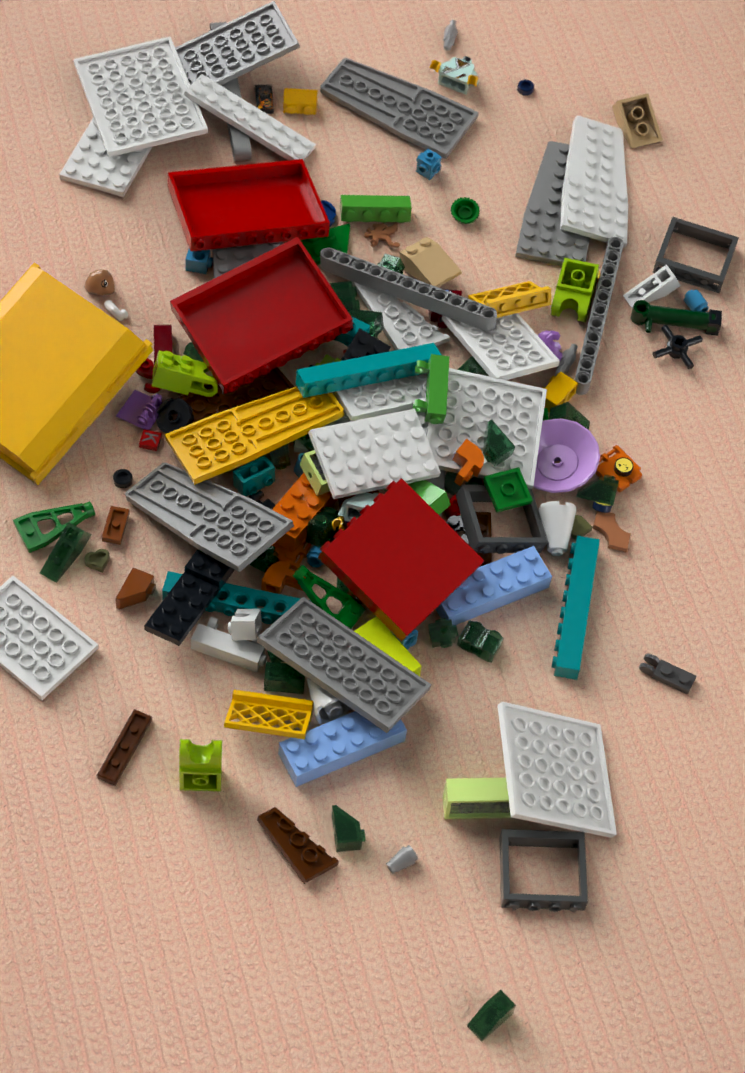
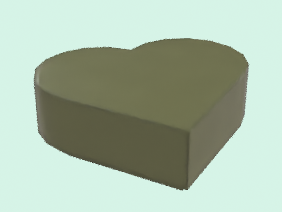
M575 515L570 536L573 539H577V535L585 536L592 531V526L580 515Z
M99 549L96 552L87 553L84 558L85 565L103 573L110 560L109 552L106 549Z

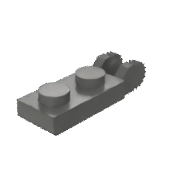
M645 654L644 660L651 665L641 663L639 666L641 672L685 694L689 693L697 677L696 675L659 659L655 655Z

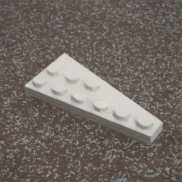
M351 281V284L395 350L430 343L439 346L450 341V336L446 333L442 334L437 326L431 325L424 320V316L406 302H401L396 297Z

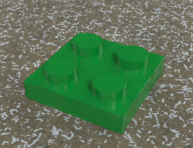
M519 467L487 475L483 478L496 513L528 505L533 501Z

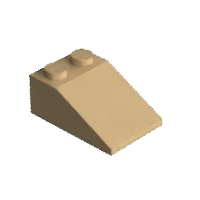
M648 93L619 100L612 106L617 124L623 131V135L631 149L663 141Z
M428 237L422 238L420 241L399 252L402 270L418 280L435 287H439L462 274L460 268L441 246Z

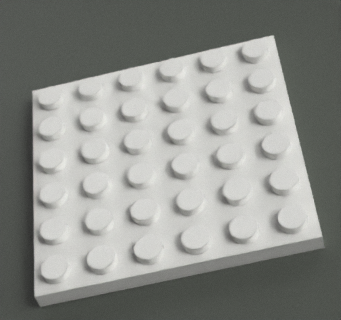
M449 368L445 420L443 424H431L428 422L426 434L439 469L458 473L462 469L460 465L453 461V458L458 448L468 439L480 448L484 456V464L477 478L483 479L484 476L519 467L527 487L532 489L534 486L547 389Z
M503 701L497 706L511 817L610 838L616 836L617 832L601 725Z

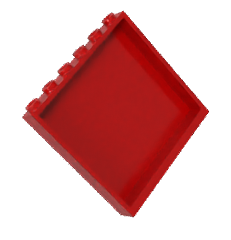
M401 478L397 483L395 481L391 482L387 486L385 494L379 493L373 499V505H366L360 511L361 516L358 518L353 517L347 523L348 527L345 530L340 529L333 536L335 539L331 543L327 541L320 548L322 552L318 558L402 642L471 576L484 560Z

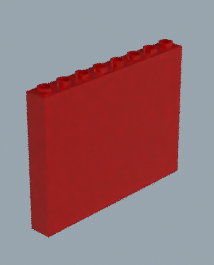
M303 159L168 172V189L190 251L290 241L296 237L300 240L329 237L330 222Z
M298 237L170 301L172 312L213 377L217 380L224 394L237 390L239 386L245 383H251L255 378L268 374L276 367L284 366L293 358L297 359L303 353L315 350L324 342H330L336 336L345 334L353 328L352 317Z

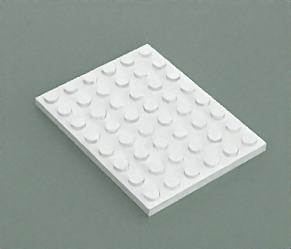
M171 37L73 59L108 157L208 133V127L199 105L184 96L185 90L190 86V83Z

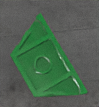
M350 223L330 228L329 237L300 240L316 265H320V252L324 248H333L347 254Z

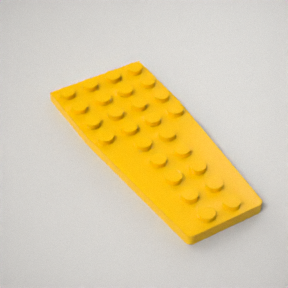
M296 386L216 413L164 435L167 443L195 485L254 461L275 449L307 435L311 429L321 428L344 416V409L332 392L303 398Z

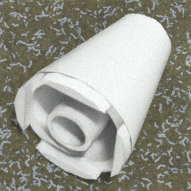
M559 501L542 503L538 511L548 540L546 544L547 550L553 556H562L568 548L576 515V506L569 502H565V505H559Z
M307 678L315 718L319 724L322 725V723H328L347 715V712L351 709L349 706Z

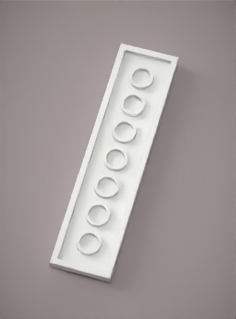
M203 74L185 90L184 96L287 160L303 159L304 161L316 146L309 139Z

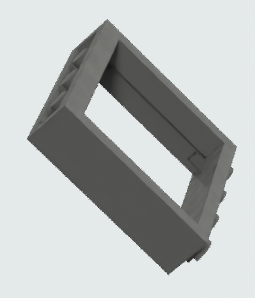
M672 217L653 272L655 273L660 270L661 267L659 266L664 267L667 265L677 280L720 293L739 237ZM672 233H679L729 249L720 276L663 258Z
M461 486L456 494V499L470 547L476 553H517L532 546L536 548L538 553L542 552L548 540L532 489L528 488L533 499L532 503L523 506L532 537H483L473 502H492L486 486Z
M501 830L499 839L502 908H512V910L528 908L531 911L549 909L554 912L560 910H570L571 912L585 910L588 903L585 832ZM509 846L577 848L580 896L510 893Z

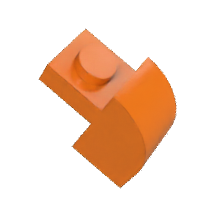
M468 439L458 448L453 458V461L462 467L454 482L461 486L464 481L468 482L473 475L478 477L484 464L482 451Z
M280 561L272 564L266 570L262 579V591L281 594L285 585L303 591L297 583L298 581L292 576L296 570H291V562Z

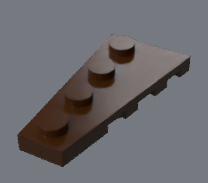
M276 807L258 816L257 821L304 884L338 866L339 860L329 856L325 852L326 849L320 844L316 845L309 839L310 836L307 833L301 832L296 828L295 823Z

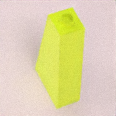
M377 616L354 631L420 677V663Z

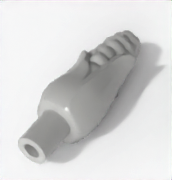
M451 20L444 31L443 41L446 51H449L455 44L457 36V22L455 20Z
M572 344L569 349L562 353L563 356L559 361L555 376L560 371L564 374L568 373L576 358L575 352L578 348L576 344Z

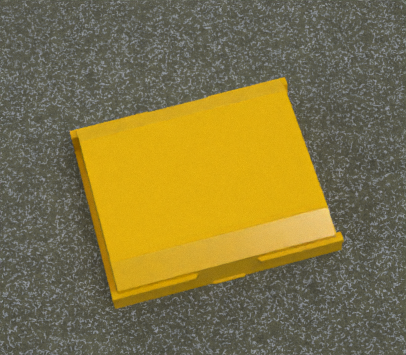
M35 262L0 300V459L36 485H39L82 433L104 411L106 405L152 353L153 349L152 342L147 339L143 342L127 327L41 270L40 266Z

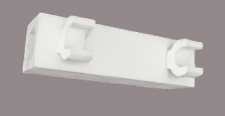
M210 617L207 626L198 623L191 638L192 650L254 672H258L260 666H264L267 655H265V648L257 643V639L251 642L247 640H232V635L217 630L218 619Z

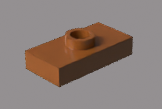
M110 507L102 534V542L121 545L130 509Z

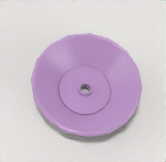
M562 418L543 420L533 487L550 493L570 492L586 484L596 473L600 461L599 445L592 433L578 422Z

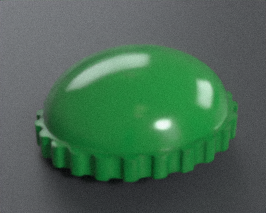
M461 197L452 203L451 215L457 222L470 224L478 219L480 210L478 203L473 201V199Z

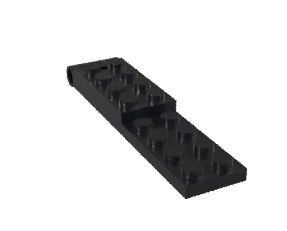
M197 549L185 565V571L144 625V630L180 646L235 569Z

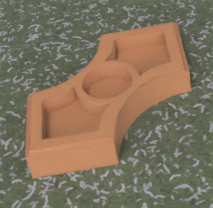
M597 511L593 529L605 536L609 549L627 552L631 533L625 532L618 526L614 513Z

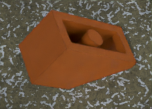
M132 568L116 596V608L123 609L145 602L149 595H153L156 589L154 575Z

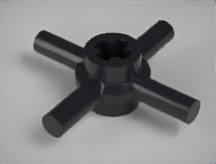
M664 325L661 329L669 340L667 347L654 351L653 357L656 359L669 354L672 358H681L688 369L693 368L694 364L686 353L689 346L701 343L703 341L702 337L699 335L686 340L681 335L674 336L668 325Z

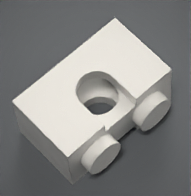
M261 609L236 610L235 616H232L231 622H228V633L232 634V640L257 639L262 629Z

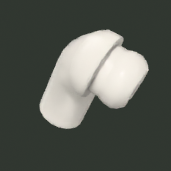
M107 300L104 303L105 308L118 321H124V319L128 318L127 311L125 309L120 311L111 300Z

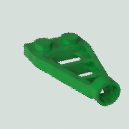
M89 501L84 504L80 503L31 512L14 519L13 523L26 549L31 553L48 546L85 519L95 516V510ZM71 513L73 520L62 525L57 517L62 514ZM47 519L53 520L56 525L55 528L47 534H42L37 523Z
M303 564L292 575L313 604L350 629H352L366 610L361 604L353 600L352 596L311 573ZM314 584H317L326 591L322 599L312 590ZM329 597H334L342 603V607L337 614L332 613L326 604V600Z

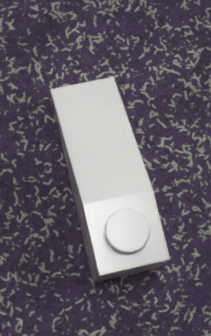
M665 265L623 296L633 309L636 301L644 300L650 303L667 296L681 285L670 268Z

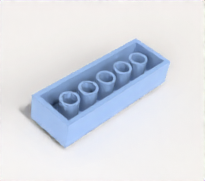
M532 546L479 567L436 608V611L447 629L549 588L552 575L536 548Z
M354 711L308 730L305 739L291 737L279 742L278 754L295 787H298L404 742L407 729L400 719L386 733Z

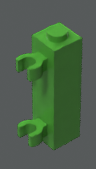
M431 354L428 363L417 360V365H415V373H427L426 402L415 399L413 409L416 410V413L425 412L424 422L443 424L445 420L450 356Z

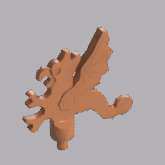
M384 222L373 224L372 227L375 230H371L368 227L367 232L370 233L364 232L365 238L372 237L370 241L372 247L376 246L379 240L386 241L390 247L398 248L400 246L398 242L392 243L390 238L391 235H395V232L398 231V223L389 227Z

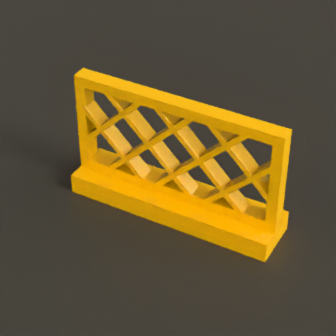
M527 281L468 295V299L494 308L497 311V318L551 305V288L548 286L539 287L533 282Z
M234 689L232 701L224 721V728L305 739L309 723L312 720L313 701ZM248 714H250V715L252 716V717L247 718V719L244 717L245 715H248ZM268 717H270V718L272 719V720L267 721V722L264 720L265 718H268ZM237 718L240 720L239 722L231 721ZM290 720L292 723L285 724L284 722ZM257 721L260 723L259 725L252 724ZM277 724L280 726L279 728L272 727ZM298 727V728H299L300 730H302V731H295V730H292V729Z

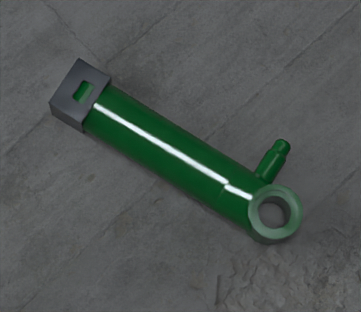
M638 300L633 305L631 320L637 325L645 324L647 333L651 332L652 323L706 330V334L718 336L722 321V311L709 309V313L655 306L650 305L647 301Z

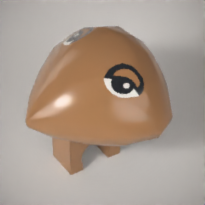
M104 269L91 272L86 279L85 289L87 292L95 295L114 293L115 286L112 275L108 270Z

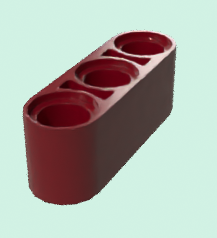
M172 324L153 325L154 365L159 350L172 352Z

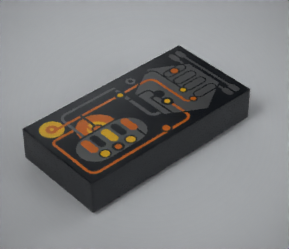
M255 85L256 108L266 114H274L272 85Z

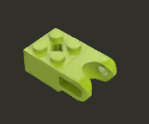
M564 258L551 306V316L560 317L563 310L573 309L578 314L577 321L586 322L598 279V264Z
M159 350L153 369V387L185 395L191 392L207 397L214 396L218 391L217 380L213 375L208 376L205 374L207 371H210L205 362L191 359L186 355L179 356L170 351ZM204 384H211L213 388L207 390Z
M180 739V790L221 791L222 740H212L208 745H196L191 742V739Z

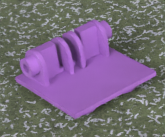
M134 390L116 417L139 428L150 430L156 419H158L157 410L163 403L161 400L162 396L156 394L150 397Z

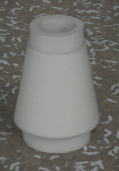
M410 845L407 847L403 846L386 865L391 873L394 874L415 864L418 856Z

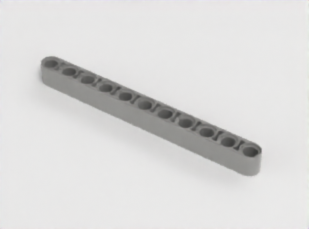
M227 22L210 23V31ZM238 77L221 85L241 98ZM227 123L234 161L252 159L249 136Z
M612 237L608 241L575 375V381L578 382L576 393L579 395H584L589 391L624 245L623 240L619 237Z
M324 248L320 252V266L326 272L484 331H492L496 327L497 311L492 307L333 248Z

